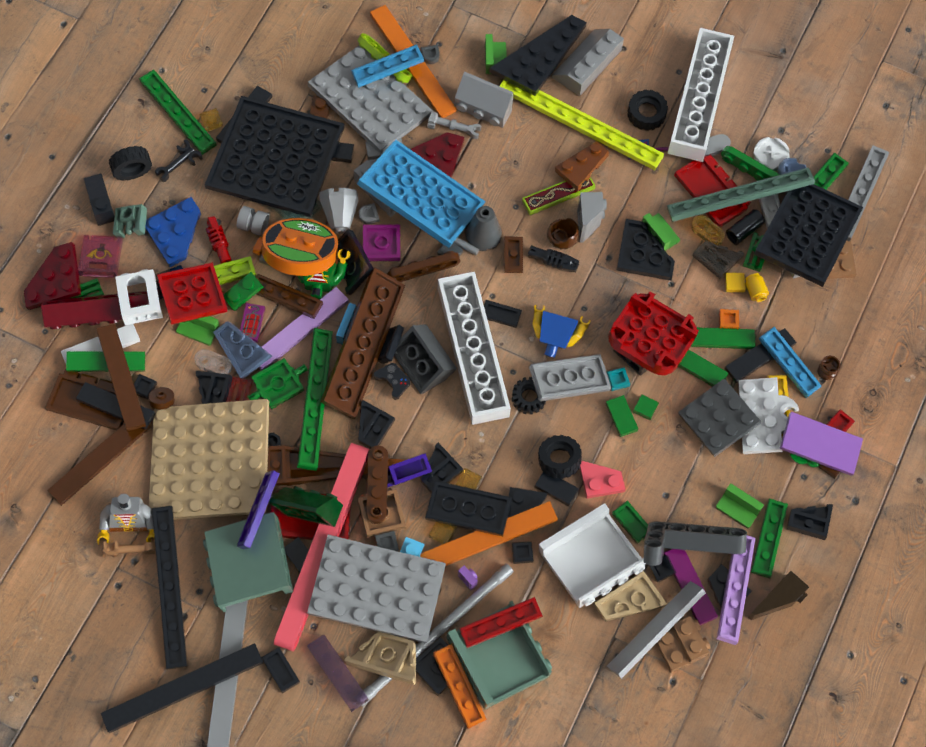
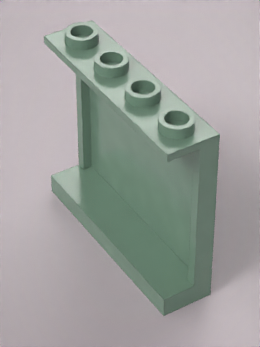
M274 512L263 515L251 548L248 549L237 547L246 520L204 532L205 539L203 540L205 550L208 551L209 556L206 558V562L212 572L210 583L212 588L215 589L213 601L215 606L219 607L223 612H226V606L281 590L285 594L293 592L280 523Z
M510 601L509 604H508V606H506V607H504V608H502V609H500V610H498V611H496V612H494V613H492V614H495V613H497V612H499V611H502V610L507 609V608H509V607H511V606H514L515 604L513 603V601ZM528 623L470 648L466 647L460 630L456 631V629H453L447 633L446 639L449 645H453L467 678L484 710L545 680L552 673L551 663L547 658L543 657L541 645L537 640L533 639L531 635L532 630Z

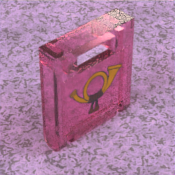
M84 235L78 266L79 276L115 278L118 273L123 243L122 237H118L117 241H115V236L92 235L91 240H89V235ZM90 264L107 265V268H90Z

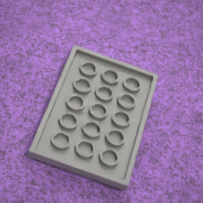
M357 46L309 80L308 87L320 98H323L328 106L381 154L395 140L404 137L427 120L433 110L402 82H398L393 74L358 88L351 70L376 60L371 57V54L366 49Z
M327 535L307 614L427 643L446 563Z

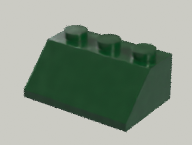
M294 486V488L284 487L271 495L268 502L285 516L335 527L343 504L337 500L338 497L333 494L326 493L325 496L315 490L307 492L297 486Z

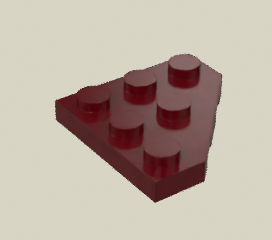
M447 132L410 150L452 178L465 137Z
M70 242L53 248L24 290L25 306L28 310L41 307L43 301L68 299L81 295L75 244Z

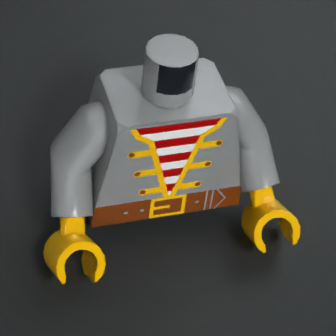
M127 494L113 497L111 504L101 511L99 523L101 532L98 533L97 544L99 545L100 538H105L107 540L106 543H109L110 535L107 530L110 532L148 531L149 529L146 542H151V537L154 538L152 509L144 504L140 497H129Z

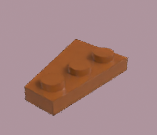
M596 141L555 166V172L578 192L581 189V185L589 180L591 173L598 169L609 156V151Z

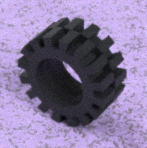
M524 377L522 381L519 380L517 385H514L512 392L513 405L518 407L517 410L519 412L523 410V414L527 412L533 414V411L538 413L540 409L544 408L546 401H539L538 395L532 402L523 399L522 393L525 390H533L537 395L532 377H529V380Z

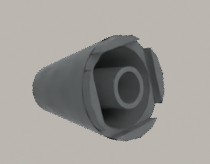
M481 206L477 209L465 231L468 243L478 248L479 251L496 248L502 238V229L494 210L489 206Z

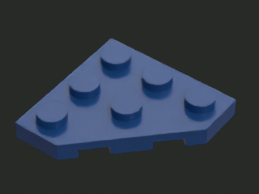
M192 197L146 220L145 229L169 267L187 258L188 249L195 234V227L201 212Z

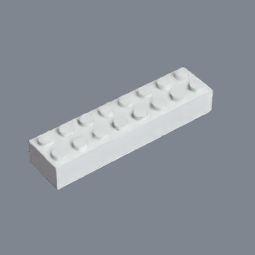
M704 28L699 29L668 154L703 162L734 40L733 35Z
M475 272L438 279V292L472 425L510 417L511 408Z

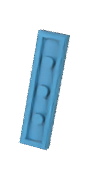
M416 44L351 70V73L359 88L424 62V58Z
M775 327L759 338V341L805 398L822 387Z

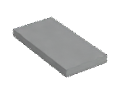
M601 354L535 363L529 366L539 401L611 390Z

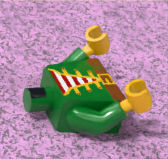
M342 249L339 250L335 263L324 272L309 276H297L300 283L304 284L305 289L311 290L312 297L321 299L322 292H330L333 287L343 280L347 267L346 259L350 257L349 251H347V256L344 258L341 255Z

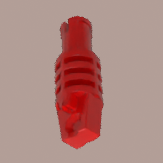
M215 216L208 217L206 232L212 249L217 252L221 264L232 261L227 249L229 244L222 225H218Z

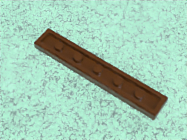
M111 324L96 328L126 431L145 427L146 423L116 325Z
M123 424L47 490L48 493L62 506L151 428L150 424L146 430L138 428L126 431L125 424Z

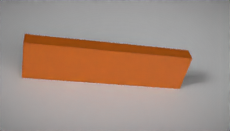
M450 644L433 652V656L467 729L486 721V716L453 645Z

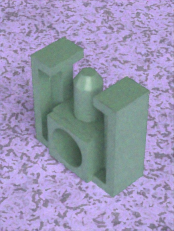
M142 204L116 208L113 234L118 239L125 238L123 234L125 225L127 235H131L133 232L138 236L145 235L147 208Z

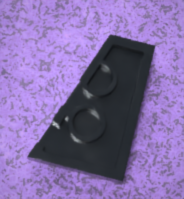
M347 229L338 239V251L342 249L341 255L344 258L347 256V251L350 252V257L346 259L347 267L343 279H346V294L352 295L367 279L373 270V266L353 230Z

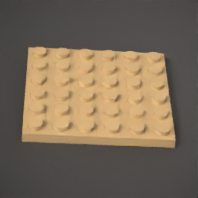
M268 399L172 406L161 410L154 409L149 507L152 509L172 506L174 520L249 515L268 466Z

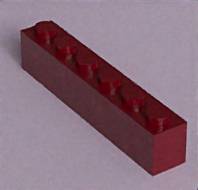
M147 291L128 292L130 308L149 305ZM118 294L43 301L41 304L44 327H50V329H59L64 325L79 327L84 323L93 326L104 321L113 324L123 320Z

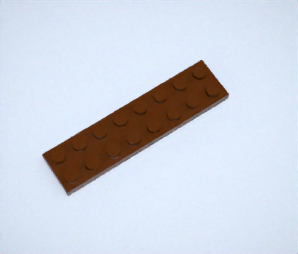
M373 268L368 276L320 401L351 419L357 417L405 288L403 283L377 268Z

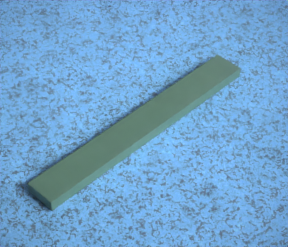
M808 167L667 205V210L672 222L812 185L815 184V179Z

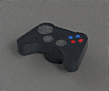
M390 363L374 372L376 380H385L393 388L392 398L394 400L399 399L410 386V379L395 363Z

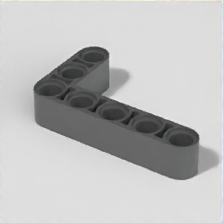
M654 521L648 524L644 541L643 561L651 566L660 565L665 548L743 554L746 552L747 531L740 528Z

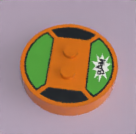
M305 218L280 220L270 225L262 237V256L272 268L285 274L296 276L315 275L329 269L337 259L338 239L336 234L328 226L315 220Z

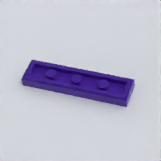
M276 471L265 473L237 547L242 549L251 548L280 473Z

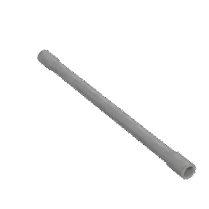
M505 563L486 583L430 631L427 643L418 642L416 644V658L497 585L505 581L514 572L513 569ZM381 675L355 697L356 701L363 707L392 678Z

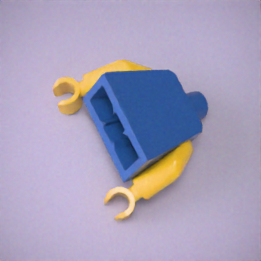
M534 305L532 325L535 336L540 339L541 343L547 344L544 355L549 357H556L558 347L566 349L576 344L582 338L591 320L588 323L582 322L583 316L578 321L546 312L544 305L542 310H537V305Z

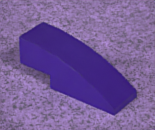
M426 453L388 466L387 488L432 472Z

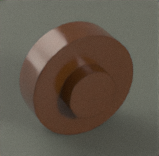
M160 387L149 393V403L154 409H167L175 402L174 392L169 388Z

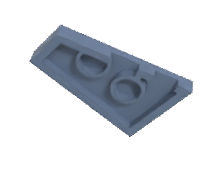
M229 321L213 332L240 378L244 379L272 357L270 353Z

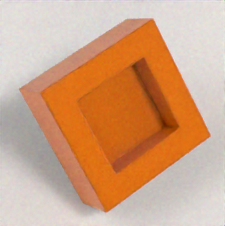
M720 309L719 328L739 329V310Z

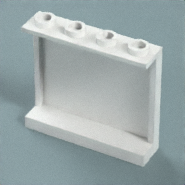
M605 503L539 544V553L579 608L584 605L589 606L595 601L596 597L608 594L612 587L617 584H624L629 579V576L641 573L646 566L643 561L644 558H641L609 515V508Z

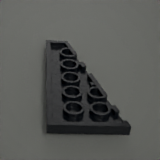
M570 15L490 67L489 73L536 96L586 28L587 22Z

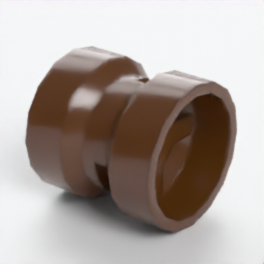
M831 355L823 358L817 370L820 378L831 380L835 377L841 365L838 358Z

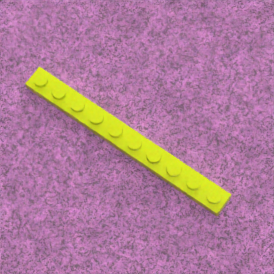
M505 80L500 84V87L514 92V99L653 170H656L664 157V153L541 90L534 96Z

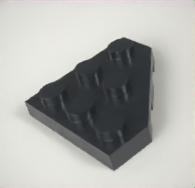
M630 219L625 220L617 271L671 281L675 260L666 253L663 245L650 233L648 226L644 222Z

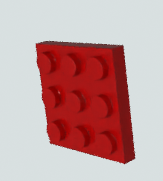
M213 262L157 274V280L171 325L227 312V306Z

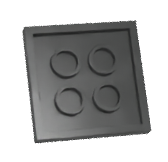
M725 378L678 412L680 417L714 457L761 424V420Z

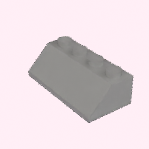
M594 29L552 74V78L580 96L621 52L624 38L611 29Z

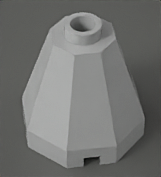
M334 188L319 192L320 202L330 229L335 231L336 234H343L347 229H350L358 204L357 191L349 188H339V191L334 192Z

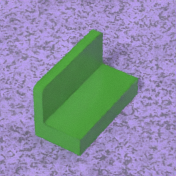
M485 34L486 74H491L489 73L490 67L506 58V43L493 42V34Z
M650 213L643 216L642 222L648 226L650 233L659 240L665 251L680 242V238L659 213L653 217Z
M207 316L179 323L176 332L210 346L215 338L213 332L220 325L218 319Z
M730 483L716 505V509L744 527L750 528L764 504Z

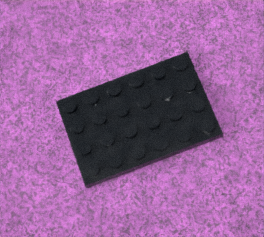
M815 184L789 190L756 248L754 255L823 287L863 207Z

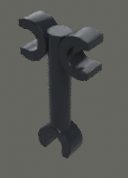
M184 140L185 148H181L179 145L176 146L181 154L166 167H158L155 170L156 176L164 173L161 177L163 182L169 179V173L187 159H189L190 164L193 166L196 165L194 157H198L200 160L203 159L202 154L199 151H195L190 146L188 140Z

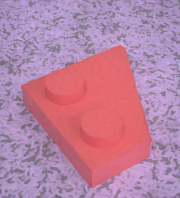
M585 461L581 462L580 473L586 499L625 492L626 489L621 471Z

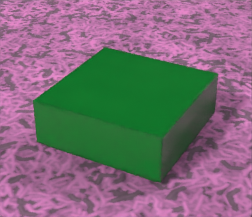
M642 394L633 413L651 420L659 402Z

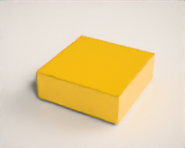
M725 273L726 292H745L744 273Z

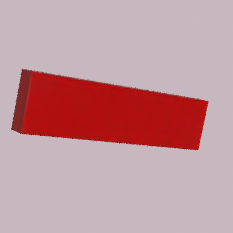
M535 597L461 627L459 630L466 647L470 648L543 617Z

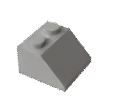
M580 192L577 208L580 243H583L600 226L601 220L605 218L607 201L603 199V192Z

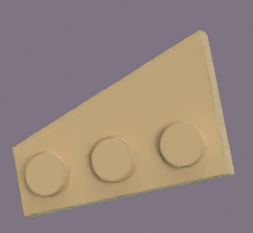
M644 571L594 603L595 608L605 622L667 605Z

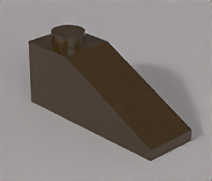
M790 571L754 609L748 618L754 620L791 607L796 602L801 603L808 596L805 592L809 586Z

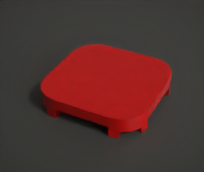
M650 291L648 294L635 293L613 323L608 334L609 343L618 353L657 375L671 374L677 369L698 334L699 330H697L693 322L694 317L689 313L685 317L654 299L655 293Z

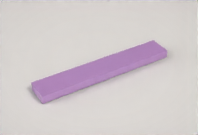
M337 287L320 299L323 301V305L315 319L304 314L300 315L262 346L272 357L259 367L262 371L271 366L313 332L314 328L319 327L345 306L349 299Z
M748 535L746 552L743 554H731L716 638L736 645L739 640L755 538Z

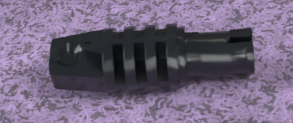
M533 245L530 246L528 257L541 260L545 265L576 273L579 267V260L552 249L543 250Z

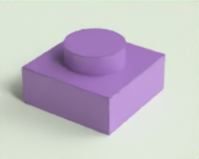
M465 565L458 570V577L470 590L474 589L478 581L476 573L471 568L467 569Z

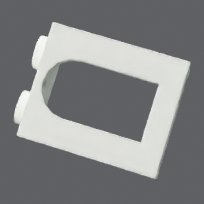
M144 269L131 274L124 273L115 277L121 315L125 325L163 318L156 276L153 269ZM146 283L149 305L130 308L127 286Z

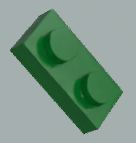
M250 272L223 296L230 307L236 311L264 286Z

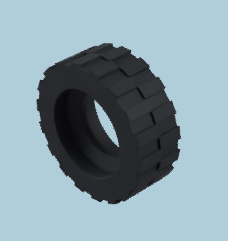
M647 89L638 91L629 101L627 110L629 121L640 130L649 131L659 128L666 119L668 111L667 101L659 92ZM644 103L654 105L656 114L652 117L641 115L639 112L640 105Z
M130 146L120 149L109 159L113 177L121 181L141 177L148 173L152 166L149 153L142 146Z
M564 435L548 437L539 447V466L546 475L553 478L564 479L565 477H571L580 469L582 462V451L579 443L575 439ZM562 450L568 452L570 458L565 463H556L551 460L550 455L554 451Z

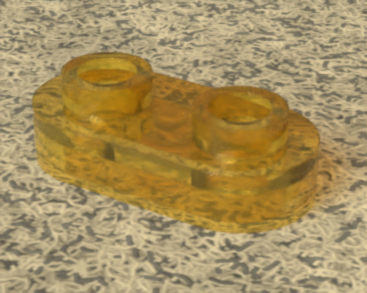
M703 215L696 216L693 219L691 228L695 234L711 246H719L723 243L725 233L719 226Z

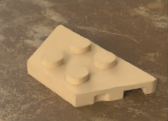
M377 632L368 642L358 647L360 651L351 658L347 656L344 660L347 665L412 685L416 683V645L414 641Z

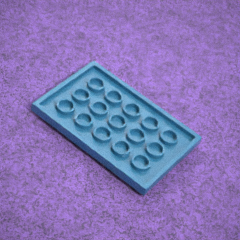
M397 140L387 148L357 183L358 186L448 248L467 227L477 209L485 204L483 199Z

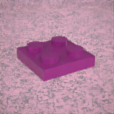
M400 224L363 225V250L369 261H400Z

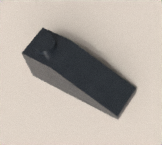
M102 173L84 178L98 226L114 222L115 215Z

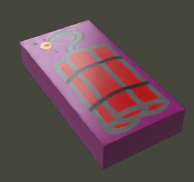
M246 303L240 330L257 343L265 306Z

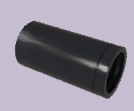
M753 209L728 228L726 236L733 244L738 245L764 225L765 218L760 211Z

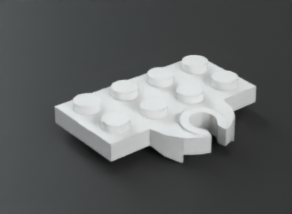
M777 377L739 380V396L761 420V424L742 437L743 454L783 452L780 449L782 442L781 434L784 433L788 420L784 413L787 410L799 411L798 405L793 399L778 394Z

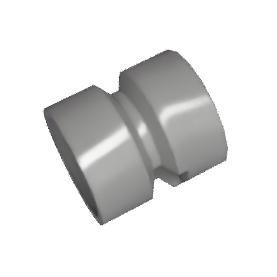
M243 206L239 212L236 226L238 229L247 232L251 230L253 234L263 236L268 227L270 215L260 210L255 212V209Z

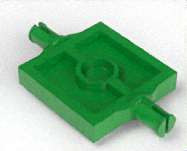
M283 358L251 376L257 391L247 397L249 400L268 399L269 407L272 410L304 391V387L299 381V375L307 372L308 369L305 364L294 369Z

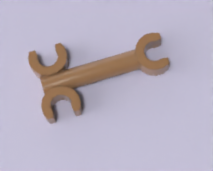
M106 541L102 542L103 558L107 555L117 557V553L143 552L145 554H155V542L137 545H118V541H114L111 544L106 543Z

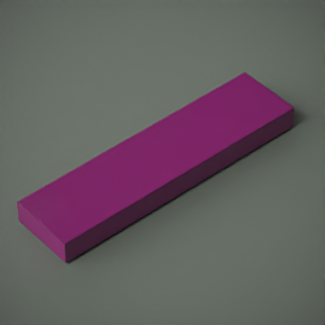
M671 549L664 552V555L669 556L676 571L674 577L681 590L690 581L704 589L685 550ZM707 593L690 608L700 625L718 617Z

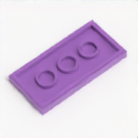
M791 412L788 416L780 449L852 476L855 472L863 438Z

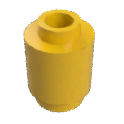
M759 273L747 276L745 285L751 300L756 302L766 300L769 291L763 277Z

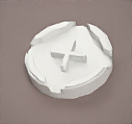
M765 137L755 145L753 156L754 160L773 171H778L779 164L785 158H789L790 151L786 143L779 138Z

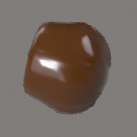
M571 218L558 219L551 223L547 230V238L550 244L560 250L569 249L578 241L579 228L577 223Z

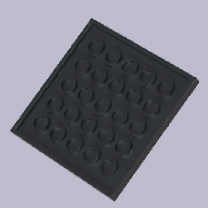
M241 96L205 182V189L311 217L345 124Z

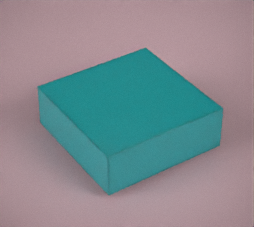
M625 367L607 371L611 391L630 387Z

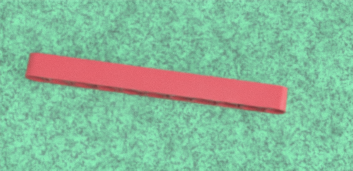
M351 443L331 492L343 504L335 527L323 524L318 525L274 639V645L295 651L309 616L307 612L327 535L339 537L368 462L369 448Z

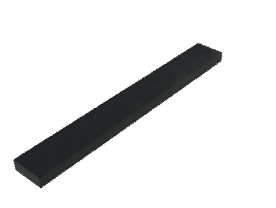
M173 507L152 508L166 669L188 667Z
M256 644L247 646L102 712L101 716L107 732L112 733L263 664Z

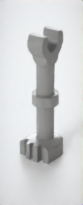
M434 111L431 112L427 128L434 129L436 124L450 127V130L457 129L466 132L473 139H478L479 133H475L474 130L481 131L482 127L480 124L465 125L458 123L454 119L441 118Z

